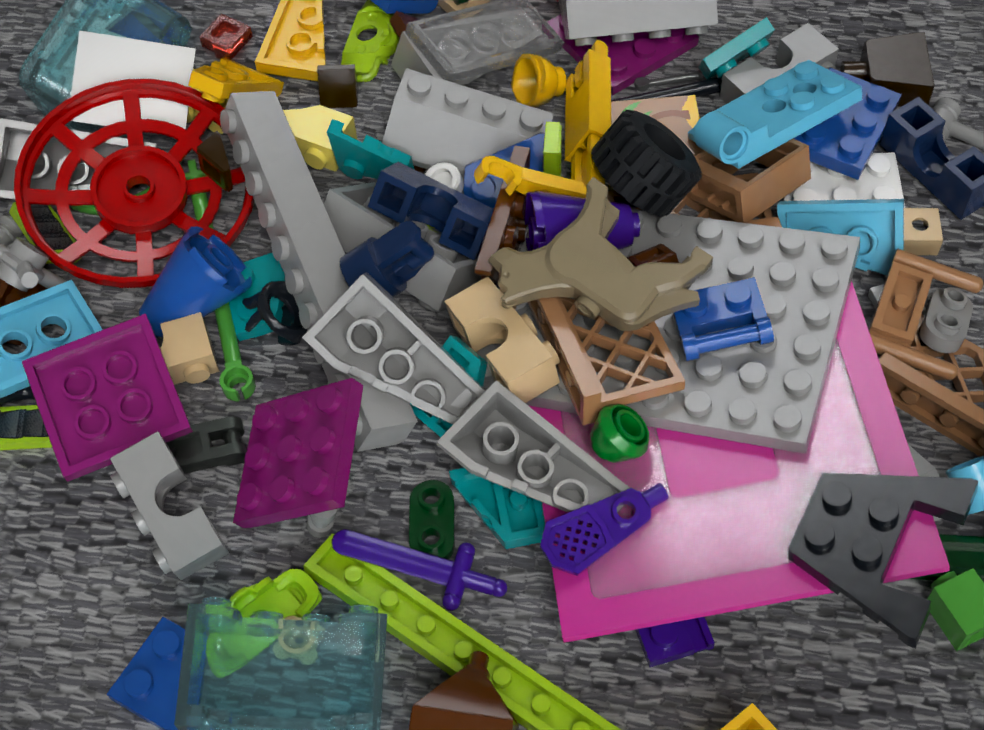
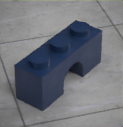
M917 97L889 114L880 145L888 153L895 152L896 160L962 220L984 206V155L973 146L957 157L948 150L943 140V128L946 121L920 97Z
M400 162L381 170L367 206L399 223L418 221L434 227L442 233L439 239L440 244L472 260L479 257L494 210Z

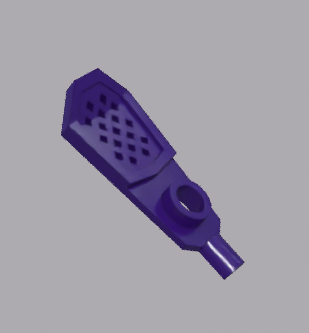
M661 483L656 484L643 493L629 488L591 505L588 504L547 521L540 548L551 567L578 576L650 521L651 509L669 499L668 493ZM623 504L629 505L634 511V516L630 519H623L618 515L617 508Z

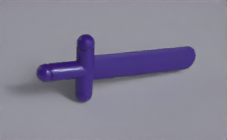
M347 529L338 531L332 538L333 549L341 555L446 586L442 603L450 611L456 610L460 606L465 588L495 597H502L507 592L508 587L504 580L470 570L475 555V548L468 542L462 543L458 547L455 559L452 561Z

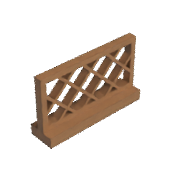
M552 297L527 302L544 340H548L559 357L560 363L556 367L582 425L595 423L600 410L606 405H627L685 389V379L655 321L638 330L624 331L619 341L599 334L604 324L613 326L600 316L594 319L597 321L591 330L574 325L572 321L577 313L585 316L575 307L574 302L576 300ZM632 334L649 339L652 344L647 351L628 345L627 342ZM592 344L612 351L606 362L588 356L587 351ZM619 355L640 362L634 373L614 366ZM648 365L666 371L669 378L654 381L642 375ZM606 376L628 383L625 389L608 394L605 393L602 386Z
M921 314L910 348L934 357L943 356L945 361L955 364L958 368V373L952 381L957 392H953L935 381L946 379L922 370H915L885 352L880 357L879 362L894 405L981 457L984 455V409L974 403L984 402V391H968L964 379L981 378L984 385V349L964 339L960 349L954 353H941L928 346H921L917 336L924 315ZM966 354L974 359L976 367L959 368L954 355Z

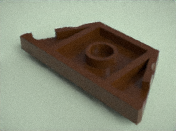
M515 145L509 162L530 169V148ZM504 180L474 269L475 274L482 275L481 279L488 276L497 288H500L498 286L499 272L489 263V258L504 247L518 251L520 242L524 243L528 234V224L525 225L524 221L526 196L516 190L509 196L505 191L507 184Z

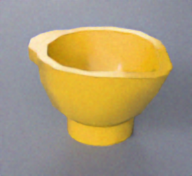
M522 54L516 61L511 81V88L516 101L531 107H539L548 103L553 97H560L566 88L564 69L560 66H554L548 59L540 55Z

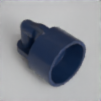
M405 221L380 238L370 237L340 258V268L349 287L362 274L367 272L394 298L406 290V281L413 278L434 257V249L421 238V229L414 222Z

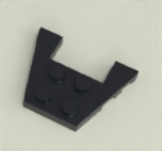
M822 473L789 545L788 559L837 595L840 592L862 607L863 614L877 624L881 621L898 634L899 640L907 646L916 649L931 610V601L883 585L884 579L912 512L916 510L964 526L977 493L978 480L971 478Z

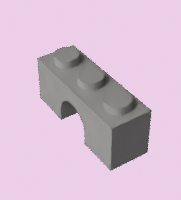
M807 23L780 39L776 64L781 68L771 69L764 67L753 57H750L723 74L720 98L727 104L761 86L767 80L775 78L794 68L798 63L807 60L815 62L828 70L829 68L836 69L835 64L839 48L812 25Z
M158 431L110 458L117 471L110 475L120 495L123 498L131 496L137 510L133 511L131 515L144 536L151 533L155 539L158 548L154 549L152 553L165 574L172 571L180 580H183L229 554L210 518L201 506L182 516L165 514L164 500L166 495L173 487L187 480L168 444Z

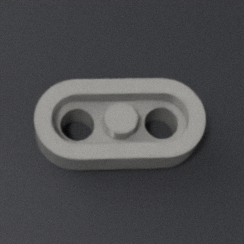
M953 287L937 289L934 291L926 307L920 328V338L929 348L937 352L954 353L958 351L967 335L973 312V304L962 290Z

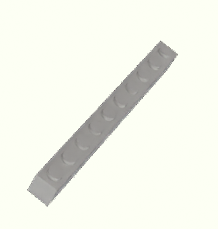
M275 91L230 93L225 110H222L220 114L221 129L228 135L233 147L234 161L236 164H240L243 171L246 190L250 196H253L258 208L259 222L268 232L272 242L273 256L280 262L285 274L286 288L290 294H293L299 308L300 322L305 329L309 330L350 288L340 268V258L345 255V252ZM313 349L316 361L322 364L328 384L353 378L364 385L354 443L357 452L404 442L418 422L410 403L386 391L383 392L350 374L347 375L333 368Z

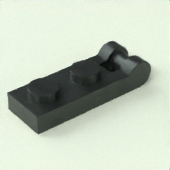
M231 416L191 425L193 432L166 442L184 474L221 465L232 466L245 463L247 445L242 443L241 437L244 435V426L242 419L239 417ZM224 440L225 444L212 447L211 441Z

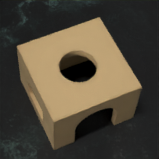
M904 208V251L915 255H938L943 243L939 209ZM921 220L923 225H927L928 228L923 231L917 230L913 227L912 222Z

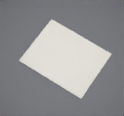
M79 31L71 97L86 89L125 79H157L175 82L191 88L188 84L194 67L196 48ZM139 98L141 119L165 121L186 129L189 106L164 99ZM123 100L112 101L91 108L71 121L102 126L126 121Z

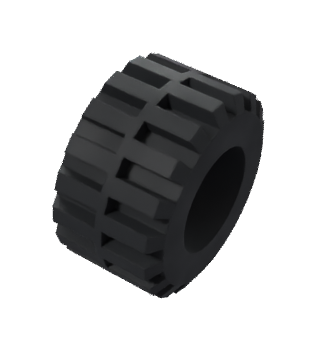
M623 111L591 150L593 162L606 182L629 203L653 215L662 217L669 215L702 178L701 168L693 153L684 142L656 119L637 111Z

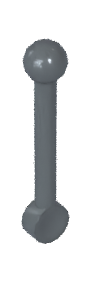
M700 69L695 73L650 80L646 77H639L635 80V88L638 91L644 92L653 86L692 80L703 81L706 78Z

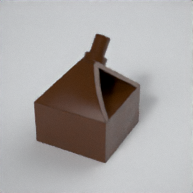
M475 651L471 654L468 665L413 704L409 730H519V724L490 681V674L487 670L489 663L488 655L482 651Z

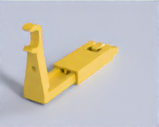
M596 40L591 49H588L583 56V60L575 67V74L571 73L566 80L565 160L571 162V179L524 168L495 156H486L474 172L477 184L483 182L488 174H492L506 182L507 188L505 191L509 196L516 190L525 196L527 192L543 191L586 198L587 184L592 177L605 185V179L593 162L591 154L595 144L611 127V58L608 57V46L605 42Z

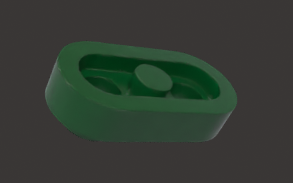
M427 480L418 484L410 495L409 545L411 549L449 560L455 549V503L453 492L447 484L441 481ZM429 496H437L439 498L433 504L424 501ZM429 536L439 538V541L432 545L424 542Z

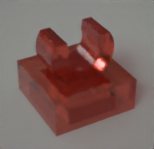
M222 13L199 36L202 47L214 52L216 58L221 59L225 57L230 60L253 37L250 26Z

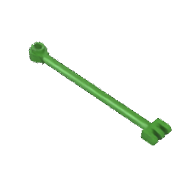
M195 159L187 160L189 172L185 173L186 180L207 176L201 169L198 170ZM206 192L191 195L197 221L202 218L208 206ZM213 222L209 226L212 229H214ZM228 302L215 310L225 361V370L221 373L219 381L223 394L228 399L240 401L238 391L232 389L237 383L245 384L241 387V391L246 400L254 393L256 384L252 371L242 364Z

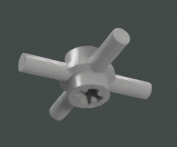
M18 237L7 247L0 243V279L11 286L27 292L29 288L35 287L38 283L49 289L67 282L65 279L43 268L49 257L33 244Z

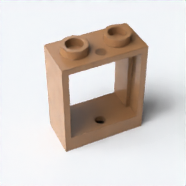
M791 139L755 159L754 161L769 168L748 182L732 175L741 168L738 169L731 164H726L706 151H702L694 156L701 168L702 178L687 194V197L736 222L748 223L811 179L809 145Z

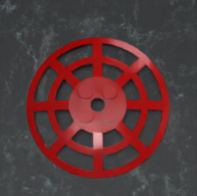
M125 79L108 82L86 89L63 101L49 112L31 132L21 150L16 165L14 195L17 211L27 235L36 247L46 254L49 260L57 267L77 278L98 285L118 288H144L155 284L160 273L154 274V260L172 255L181 238L166 246L153 249L152 232L161 230L170 224L184 232L190 227L198 226L203 228L199 235L209 239L214 234L230 247L244 229L254 205L253 196L248 194L245 186V196L241 212L227 235L222 234L209 227L219 210L222 188L208 176L186 180L185 173L180 165V162L191 149L197 154V147L203 143L200 138L212 121L221 127L220 114L225 108L219 103L204 99L202 93L196 89L175 82L157 79ZM139 98L170 100L192 107L199 111V113L187 130L165 121L141 119ZM123 100L126 121L105 126L88 135L83 140L65 126L73 118L91 108L112 101ZM143 133L162 134L178 141L167 153L159 148L144 146ZM127 134L128 147L117 150L106 158L94 150L95 147L113 137ZM54 136L71 151L59 170L55 190L30 188L36 161L45 145ZM81 161L95 170L91 179L90 190H69L72 175ZM241 167L230 170L233 185L245 182V176ZM136 184H146L150 187L147 193L140 196L129 193L130 189ZM210 191L208 206L199 221L182 212L188 195ZM31 204L56 205L64 227L76 241L60 253H57L40 233L32 214ZM94 205L102 220L85 233L74 220L70 206ZM114 230L135 234L136 251L118 250L105 246L100 242ZM89 251H92L111 260L137 262V277L98 274L77 267L72 263Z

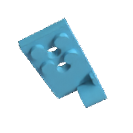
M807 60L798 63L787 72L767 80L761 86L726 105L707 113L688 132V137L699 148L722 162L731 164L739 169L861 101L862 86L815 62Z
M72 280L0 307V398L30 386L22 364L23 360L103 330ZM55 324L62 327L65 333L58 338H51L43 334L41 329L46 325ZM9 340H19L27 348L19 354H11L5 351L2 345Z

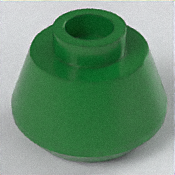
M621 404L606 405L600 410L590 433L592 448L600 458L613 463H619L639 458L647 452L649 431L644 420L636 411Z

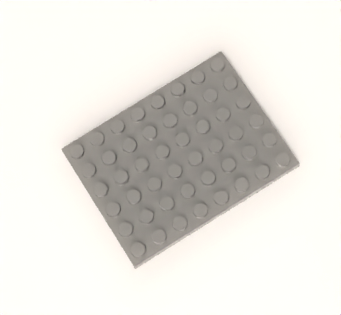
M631 209L632 213L637 212L639 215L640 236L634 237L632 246L619 250L626 258L658 244H664L676 253L679 263H682L687 256H691L693 249L698 246L713 256V262L708 270L697 278L688 289L693 291L755 277L767 316L771 321L774 342L760 345L759 341L701 353L699 354V359L686 361L673 313L655 320V323L685 379V389L630 403L626 406L636 411L644 420L646 426L806 454L860 250V237L678 214H669L662 217L643 210ZM526 240L523 243L520 252L527 251ZM528 303L516 305L515 310L519 315L526 313L537 330L538 339L544 342L545 340ZM577 313L572 322L576 326L591 330L597 320ZM604 324L599 334L619 341L624 331L608 324ZM632 334L627 342L628 345L647 351L652 344L649 339ZM502 344L488 345L480 349L477 354L487 361L486 354L497 349ZM592 344L587 354L590 357L606 362L612 351ZM619 355L614 366L634 373L640 362ZM487 364L483 385L485 391L495 382L489 364ZM648 365L642 375L654 381L669 378L666 371ZM558 369L557 373L560 383L526 403L529 406L577 414ZM606 376L602 386L605 393L608 394L625 389L628 383Z

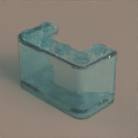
M217 597L203 598L202 604L188 603L174 723L178 730H381L387 614L378 613V608L369 605H353L349 607V613L339 615L338 622H330L331 617L323 614H305L302 616V620L283 619V614L271 611L256 612L254 618L242 617L238 609L231 607L232 602L230 600Z

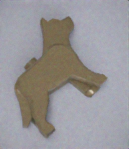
M592 177L587 184L586 201L582 211L551 242L533 251L525 252L504 247L491 255L488 261L499 272L498 286L504 293L501 297L504 308H510L541 298L569 297L576 300L574 302L575 307L588 318L595 319L597 316H600L621 331H633L663 316L699 306L700 298L698 291L688 289L712 265L713 256L696 246L691 256H687L682 263L649 262L635 267L607 240L618 223L620 210L608 201V187Z

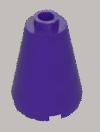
M543 191L527 192L524 209L525 225L528 224L529 238H526L527 251H533L547 245L560 231L569 226L582 211L586 198ZM610 202L620 210L618 223L607 240L618 250L630 247L633 244L634 237L640 236L639 215L637 212L632 213L628 204Z

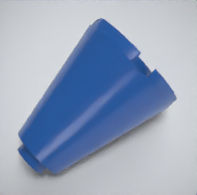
M198 226L190 227L183 234L139 309L140 316L143 314L147 315L156 338L159 336L163 338L161 323L199 312L205 317L242 295L251 287V276L245 280L241 274L246 268L243 261L227 244L214 234L209 239L199 235L203 228Z

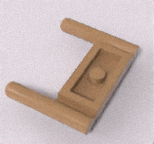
M897 248L869 328L876 353L882 356L886 352L911 367L946 380H953L958 373V368L955 364L910 348L918 327L932 279L972 293H979L983 288L984 282L980 277Z

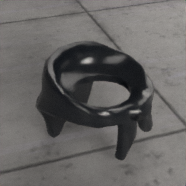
M271 281L260 292L249 298H244L242 301L247 309L258 308L246 323L245 330L247 332H250L261 320H264L270 329L278 334L279 344L294 346L300 343L301 338L308 331L300 322L299 308L293 294L288 292L285 281ZM272 297L279 299L285 304L282 307L281 323L274 317L271 311L270 299Z

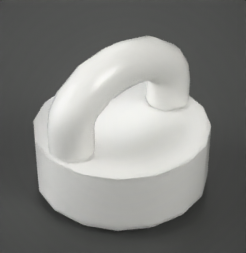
M447 162L437 163L425 173L426 176L462 193L464 179L458 168L453 164Z

